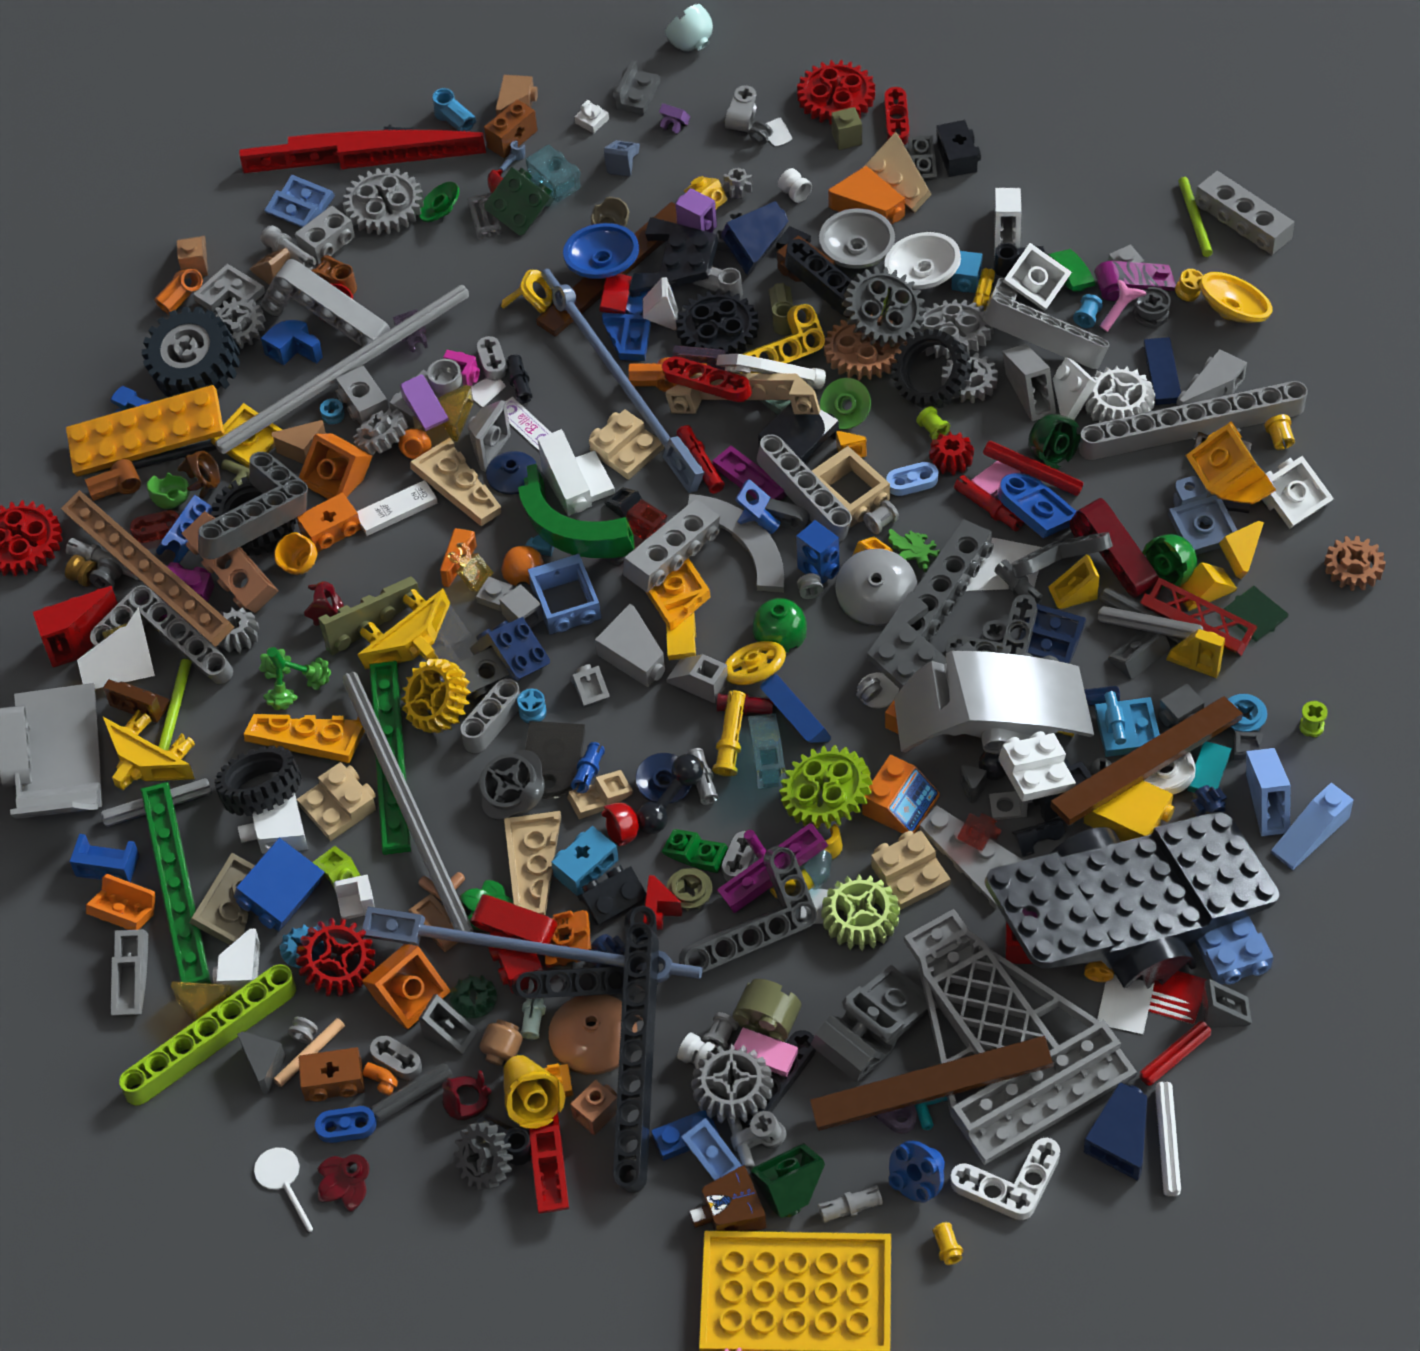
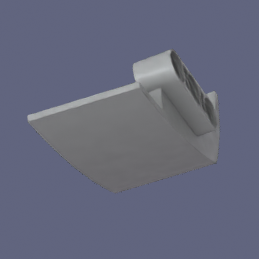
M950 651L946 653V664L934 661L928 662L907 681L894 698L901 752L904 753L942 734L953 736L968 734L980 737L984 751L993 754H1000L1002 745L1012 737L1025 740L1040 731L1044 732L1045 735L1055 734L1058 731L1087 737L1094 735L1079 666L1049 659L993 652Z
M89 683L14 694L15 706L0 708L1 782L3 787L16 785V809H10L11 816L14 819L95 810L98 807H102L95 684Z

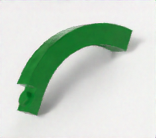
M537 463L527 466L528 477L524 478L525 485L518 487L519 496L532 526L543 540L560 551L571 555L580 554V557L586 558L624 557L635 549L634 536L626 517L609 521L590 522L572 519L558 513L546 501L545 481Z

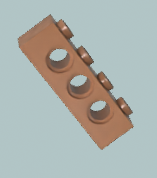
M205 511L182 532V535L188 540L185 545L195 555L199 554V528L203 524L215 519V517ZM241 547L216 559L203 558L204 560L201 562L210 573L213 574L215 572L219 576L217 580L219 585L227 592L231 590L235 595L233 601L240 608L243 607L244 610L247 608L257 613L279 592ZM231 559L230 566L225 569L227 561ZM247 578L246 585L241 588L242 581Z

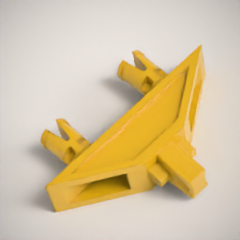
M443 588L427 601L415 589L411 590L415 600L405 594L403 602L413 612L384 634L373 622L368 623L373 633H370L363 627L361 628L360 635L370 643L369 646L357 654L365 669L370 668L369 664L390 661L400 663L411 661L419 655L426 661L433 658L438 659L431 645L436 640L450 605V601Z
M137 710L125 726H119L103 717L120 760L116 766L117 771L112 776L116 787L125 790L134 780L139 778L143 781L195 779L190 764L181 760L195 746L194 741L190 737L185 740L184 734L181 733L169 750H163L138 736L151 722V718L146 713L142 716L141 711Z

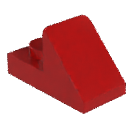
M649 875L645 906L654 911L657 930H662L664 916H682L681 902L654 875ZM644 914L643 923L646 924L647 919H646V916H645V914Z

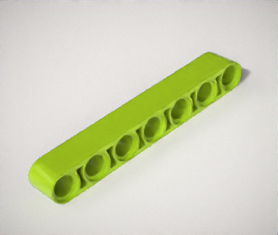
M282 964L272 966L125 1070L119 1078V1085L127 1102L135 1106L146 1103L236 1039L238 1033L247 1031L289 1001L296 993V984L290 968ZM281 981H286V982H285L284 984H282V985H276L277 983H279V982H281ZM257 998H262V999H261L260 1001H258V1002H252L253 1000H255V999H257ZM233 1015H238L234 1019H229ZM214 1032L212 1035L204 1037L207 1033ZM189 1049L187 1053L180 1054L183 1050ZM165 1067L163 1070L155 1072L158 1068ZM140 1084L138 1088L130 1089L132 1086Z

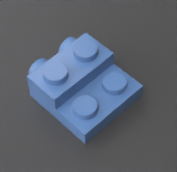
M1249 916L1211 930L1195 942L1213 980L1219 984H1234L1243 977L1250 975L1259 976L1271 969L1273 955L1262 933H1257Z

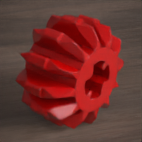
M949 431L947 436L939 433L937 439L932 440L929 459L937 469H941L942 475L947 471L951 472L953 476L956 471L964 473L966 467H971L973 462V445H971L969 437L963 438L961 432L953 435Z

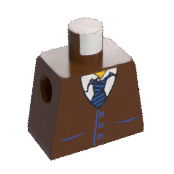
M745 1165L704 1186L701 1189L704 1205L689 1210L694 1228L712 1223L714 1231L753 1232L767 1228L766 1215Z

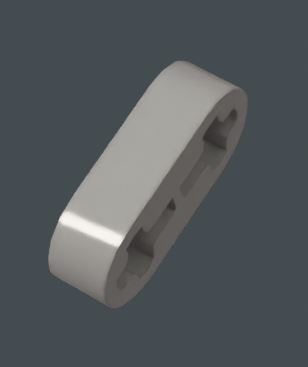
M491 336L481 338L477 343V351L485 377L489 380L502 379L506 375L507 370L498 339ZM486 348H490L492 350V353L488 354ZM495 363L497 368L493 369L491 364Z
M746 831L739 832L733 837L724 857L722 873L726 881H730L751 866L756 858L750 846H746L744 852L741 853L740 845H744L747 842L744 838ZM738 861L740 869H737L735 873L730 872V868L733 869Z
M380 1036L372 1041L370 1052L373 1061L377 1065L388 1069L392 1074L403 1080H413L420 1075L422 1064L419 1055L415 1051L389 1036ZM387 1047H389L391 1055L386 1052H383L380 1055V1048L385 1050ZM401 1061H403L406 1064H409L412 1061L414 1067L411 1068L407 1066L405 1069H403Z

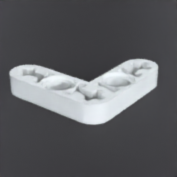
M1050 1138L1037 1140L1014 1184L972 1165L959 1164L951 1172V1187L959 1195L1017 1220H1026L1034 1213L1059 1162V1145ZM1050 1149L1051 1155L1046 1157L1043 1166L1040 1165L1041 1152ZM1032 1172L1038 1173L1042 1177V1181L1038 1185H1030L1026 1182L1025 1176ZM965 1175L970 1176L969 1181H966L964 1184L959 1183V1178H963ZM978 1180H982L979 1185V1191H975V1185H978ZM991 1185L997 1186L1001 1190V1194L997 1198H989L985 1195L984 1189ZM1009 1192L1010 1199H1007V1204H1004L1006 1193ZM1021 1199L1025 1200L1026 1206L1017 1209L1016 1203H1019Z

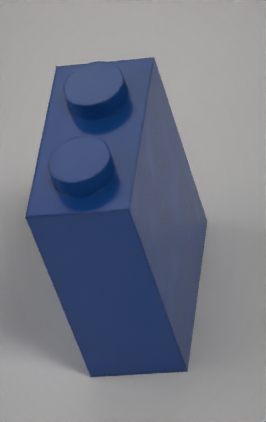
M279 837L236 887L234 898L245 911L251 910L258 915L260 922L270 929L275 928L280 932L319 886L325 872Z

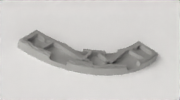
M689 494L688 504L694 499H698L720 515L718 528H723L731 533L732 537L750 553L757 573V591L784 593V569L781 555L767 530L763 529L755 521L740 525L737 521L743 510L730 503L707 496Z

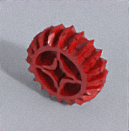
M333 918L329 919L327 927L320 921L317 924L318 931L310 927L307 931L309 937L302 936L300 942L303 946H298L296 953L300 955V957L296 958V965L303 966L299 969V975H309L305 980V984L311 985L315 982L314 991L316 993L322 987L326 988L325 995L327 997L331 995L332 990H336L338 997L342 996L343 988H346L350 994L354 993L353 984L360 988L363 987L362 978L367 977L371 973L368 969H372L375 966V961L371 959L375 957V950L369 949L372 946V940L364 939L366 934L364 929L357 933L355 932L357 927L355 922L349 928L345 927L346 920L344 918L341 919L340 925H335ZM334 938H340L349 943L339 944ZM323 941L325 953L320 955L318 960L313 961L311 953ZM331 952L333 954L336 953L337 956L341 955L340 963L335 961V958L333 960L330 959ZM358 953L360 963L349 974L346 962ZM326 970L333 971L337 977H331L322 972Z

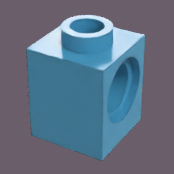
M960 251L961 262L957 271L952 276V290L976 293L982 271V254Z

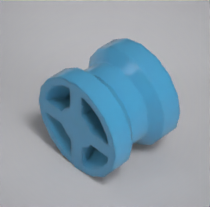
M526 689L519 694L517 703L521 719L530 724L542 721L547 713L543 693L537 689Z

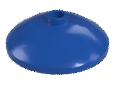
M612 223L594 224L580 229L567 240L563 249L564 261L567 267L575 274L591 279H604L622 273L634 263L639 253L638 240L635 234L624 226Z

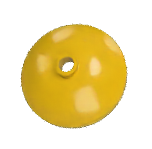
M1210 272L1205 274L1200 281V288L1204 298L1224 319L1241 323H1259L1267 320L1272 313V305L1268 298L1256 287L1238 277L1221 272Z

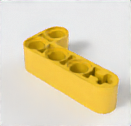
M808 304L793 306L787 313V321L792 335L743 353V355L759 358L760 354L765 352L769 360L788 363L819 351L824 346L825 337L814 308ZM800 309L806 314L804 323L799 322L797 319V312ZM808 334L813 335L815 339L813 347H809L806 343ZM785 343H788L792 348L790 356H786L783 353V345Z

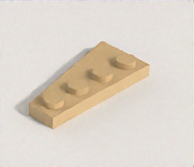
M451 438L446 439L411 461L412 471L480 526L501 514L500 504L486 485H482L478 480V475L474 469H470L466 464V458L455 449Z
M561 811L505 818L504 823L514 904L546 915L553 872L551 862L556 854Z

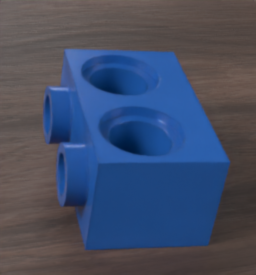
M814 520L796 536L797 566L805 574H818L823 585L828 579H833L840 570L839 537Z

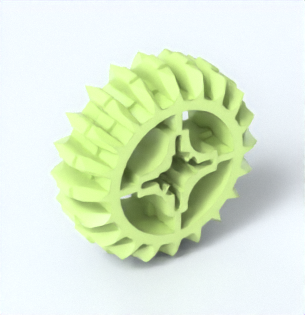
M858 874L854 881L847 876L845 884L837 881L835 889L829 888L827 897H824L822 901L821 917L823 918L825 930H828L830 938L837 937L839 946L844 942H848L850 950L855 944L859 945L862 951L865 948V944H869L873 949L876 946V941L884 944L886 935L892 936L894 927H897L899 924L900 907L898 906V898L896 895H892L890 886L884 887L882 879L874 883L871 875L867 880H862V877ZM875 903L882 908L884 912L882 916L874 908ZM839 909L844 911V915L847 916L846 922L839 917L837 913Z

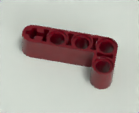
M1098 498L1076 511L1069 523L1071 532L1075 537L1109 532L1113 546L1099 553L1130 596L1136 598L1155 586L1158 580L1156 571L1104 499Z

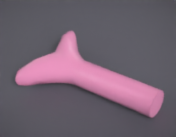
M1118 280L1119 299L1099 327L1108 332L1128 303L1147 295L1144 290L1128 288L1123 281Z

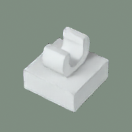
M589 100L581 106V111L575 116V124L592 133H595L609 120V113L601 109L600 106L590 103Z

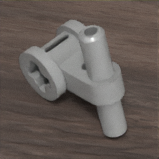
M769 1111L757 1113L752 1118L750 1127L744 1130L740 1118H736L734 1125L730 1123V1118H727L732 1132L730 1139L733 1149L738 1152L742 1166L745 1165L747 1170H751L755 1166L750 1148L761 1143L768 1148H775L780 1146L786 1138L785 1127Z

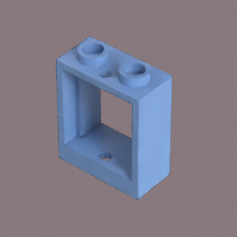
M580 554L528 569L530 586L535 599L541 603L543 619L549 634L564 632L569 628L590 624L595 620L601 619L599 601ZM579 580L588 603L551 614L542 591Z

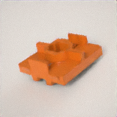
M570 910L553 915L551 919L555 920L558 926L550 944L591 950L589 913L587 911L581 910L573 913ZM571 934L569 939L564 940L565 935ZM545 955V965L548 968L557 965L566 966L567 963L573 961L575 963L581 962L579 960Z

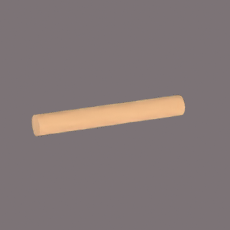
M336 1018L273 1078L274 1082L279 1087H282L299 1071L298 1056L318 1053L345 1027L344 1023L339 1018Z

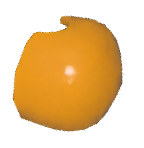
M298 532L285 535L277 543L274 551L276 564L292 575H303L308 572L315 564L318 555L315 544Z

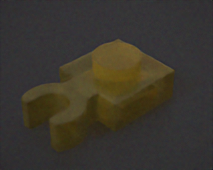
M458 543L456 546L460 549V556L456 552H449L448 558L453 563H458L461 566L456 573L472 592L478 591L488 576L491 577L494 572L478 553L471 554L470 548L466 543Z

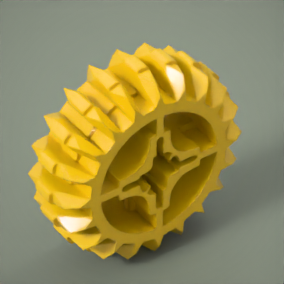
M442 658L428 659L427 662H420L419 668H412L413 676L406 677L408 680L407 687L402 688L406 692L405 696L401 698L406 703L402 708L405 713H408L406 719L412 722L415 728L428 733H443L444 730H452V723H460L459 715L466 714L463 710L464 705L470 704L466 700V696L471 693L466 689L470 683L464 678L466 673L459 669L457 664ZM441 676L443 677L445 682L440 681ZM427 709L431 710L432 715H429Z

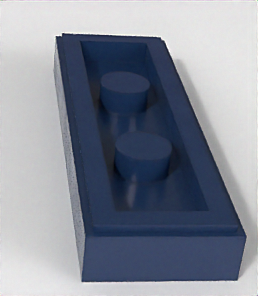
M1170 337L1144 339V351L1150 381L1153 386L1152 389L1155 393V405L1177 403L1181 390Z

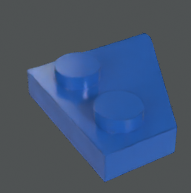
M602 313L603 324L619 359L645 361L652 322L644 319L643 315Z

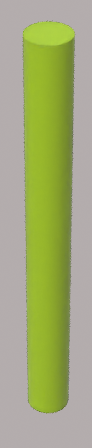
M1181 177L1178 182L1204 257H1209L1213 251L1187 177Z
M182 659L180 662L158 745L163 750H169L192 664L188 659Z

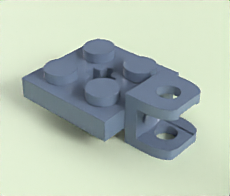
M1196 476L1176 481V493H1174L1173 497L1175 507L1169 509L1168 516L1177 534L1184 537L1192 545L1196 555L1221 548L1219 545L1221 540L1225 536L1238 531L1222 499H1218L1216 495L1207 497L1206 489L1201 480ZM1186 485H1192L1194 488H1189L1188 490H1186L1184 487ZM1203 522L1205 525L1210 524V527L1208 529H1201L1199 524Z

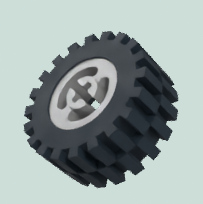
M183 307L181 314H177L176 310L169 312L171 316L169 319L165 320L163 316L157 320L160 325L158 328L151 326L148 332L152 337H145L143 341L146 349H142V356L145 359L143 363L158 388L168 398L214 385L216 389L222 387L226 390L230 385L227 379H234L237 373L233 367H239L240 360L237 357L240 355L239 349L223 320L219 316L216 317L214 312L207 310L205 313L202 307H195L194 312H191L189 307ZM196 341L203 342L204 346L200 348ZM178 356L182 363L175 362V357Z

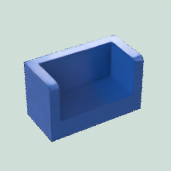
M79 834L70 864L77 877L102 880L105 874H109L131 882L140 855L134 841H128L126 849L119 850L91 846L86 835Z

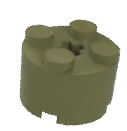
M753 979L751 984L747 983L732 1017L739 1023L741 1028L744 1027L785 1042L802 1008V1004L792 992H790L789 996L781 992L783 986L765 979Z

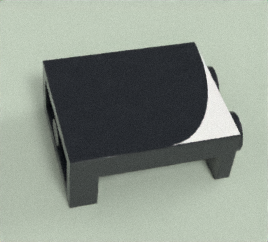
M790 403L758 434V443L760 445L761 439L766 435H776L806 465V459L829 437L836 439V432L839 431V420L821 409L820 414H794L792 404Z

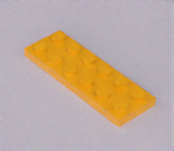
M214 385L66 427L72 470L76 477L110 468L119 460L128 459L134 461L224 435L217 389Z

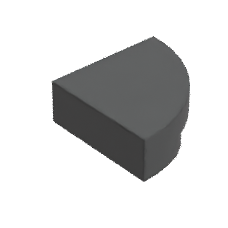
M1235 731L1234 760L1246 759V751L1259 750L1263 733Z

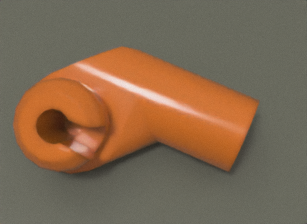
M370 1062L365 1065L363 1076L380 1082L377 1086L378 1091L386 1096L391 1095L393 1089L397 1088L398 1081L392 1072Z

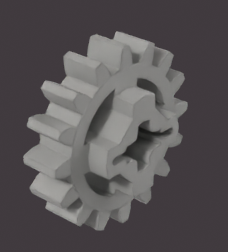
M232 297V303L228 304L226 301H223L224 307L222 309L219 307L215 308L217 312L215 316H219L223 320L240 349H243L246 342L252 345L251 339H260L258 331L265 330L263 323L266 322L260 305H256L253 299L248 302L245 297H242L240 301H237L235 297Z
M975 353L968 361L971 364V370L967 371L970 374V379L964 381L967 386L965 390L960 388L958 391L961 394L959 397H961L962 403L966 399H970V402L974 403L975 398L984 401L985 394L991 396L993 389L997 388L998 370H995V363H988L987 356L980 359L979 353ZM948 359L947 366L942 368V385L945 384L951 374L952 360Z
M389 408L386 413L383 411L370 416L369 421H364L361 428L356 430L358 434L353 436L355 439L354 444L371 455L376 451L380 454L390 449L394 442L398 443L400 436L405 435L404 430L408 428V421L398 409L393 411Z

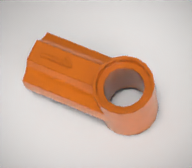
M185 269L176 272L173 280L154 299L156 305L170 315L169 312L176 310L193 291H197L201 287L203 279L200 272L195 269ZM186 274L191 277L192 281L189 287L184 283Z

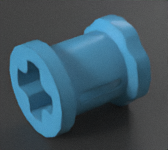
M1085 294L1080 300L1081 306L1079 310L1073 315V320L1080 327L1092 328L1096 323L1095 317L1097 312L1102 310L1103 304L1102 300L1096 295Z

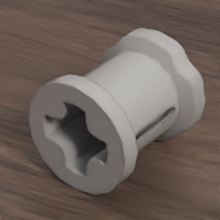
M884 500L881 502L880 507L872 513H865L863 519L865 525L872 533L879 534L885 525L899 520V514L890 501Z
M718 1012L714 1014V1023L709 1033L704 1034L702 1041L704 1043L711 1042L726 1051L728 1048L727 1042L732 1032L737 1030L739 1023L730 1015Z

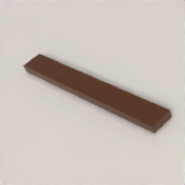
M670 202L654 218L677 224L676 204ZM648 222L634 233L639 245V253L636 260L620 274L627 275L665 242L647 241L645 232ZM584 277L572 287L576 294L574 304L581 314L602 297L605 278L591 279ZM554 304L536 319L539 327L555 337L574 321L566 310L559 311Z
M1223 696L1051 801L1050 807L1068 825H1071L1241 721L1243 713Z
M1041 1036L810 1099L817 1129L820 1131L1054 1067L1046 1038Z

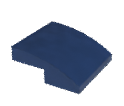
M1037 604V616L1028 653L1040 658L1051 655L1056 657L1059 662L1070 664L1085 627L1086 618ZM1022 629L1019 640L1023 639L1026 635L1024 629Z

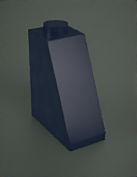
M774 201L727 222L721 237L746 275H749L781 236L789 220L785 211Z
M1120 1082L1085 1138L1084 1153L1137 1181L1141 1177L1143 1166L1147 1095L1143 1094L1139 1088L1133 1085L1127 1086Z

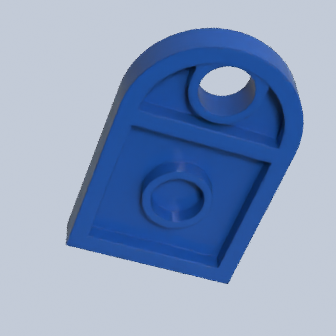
M1013 473L1006 475L1001 480L997 490L998 498L1002 504L1042 538L1070 527L1069 523L1076 513L1074 508L1044 483L1026 474Z

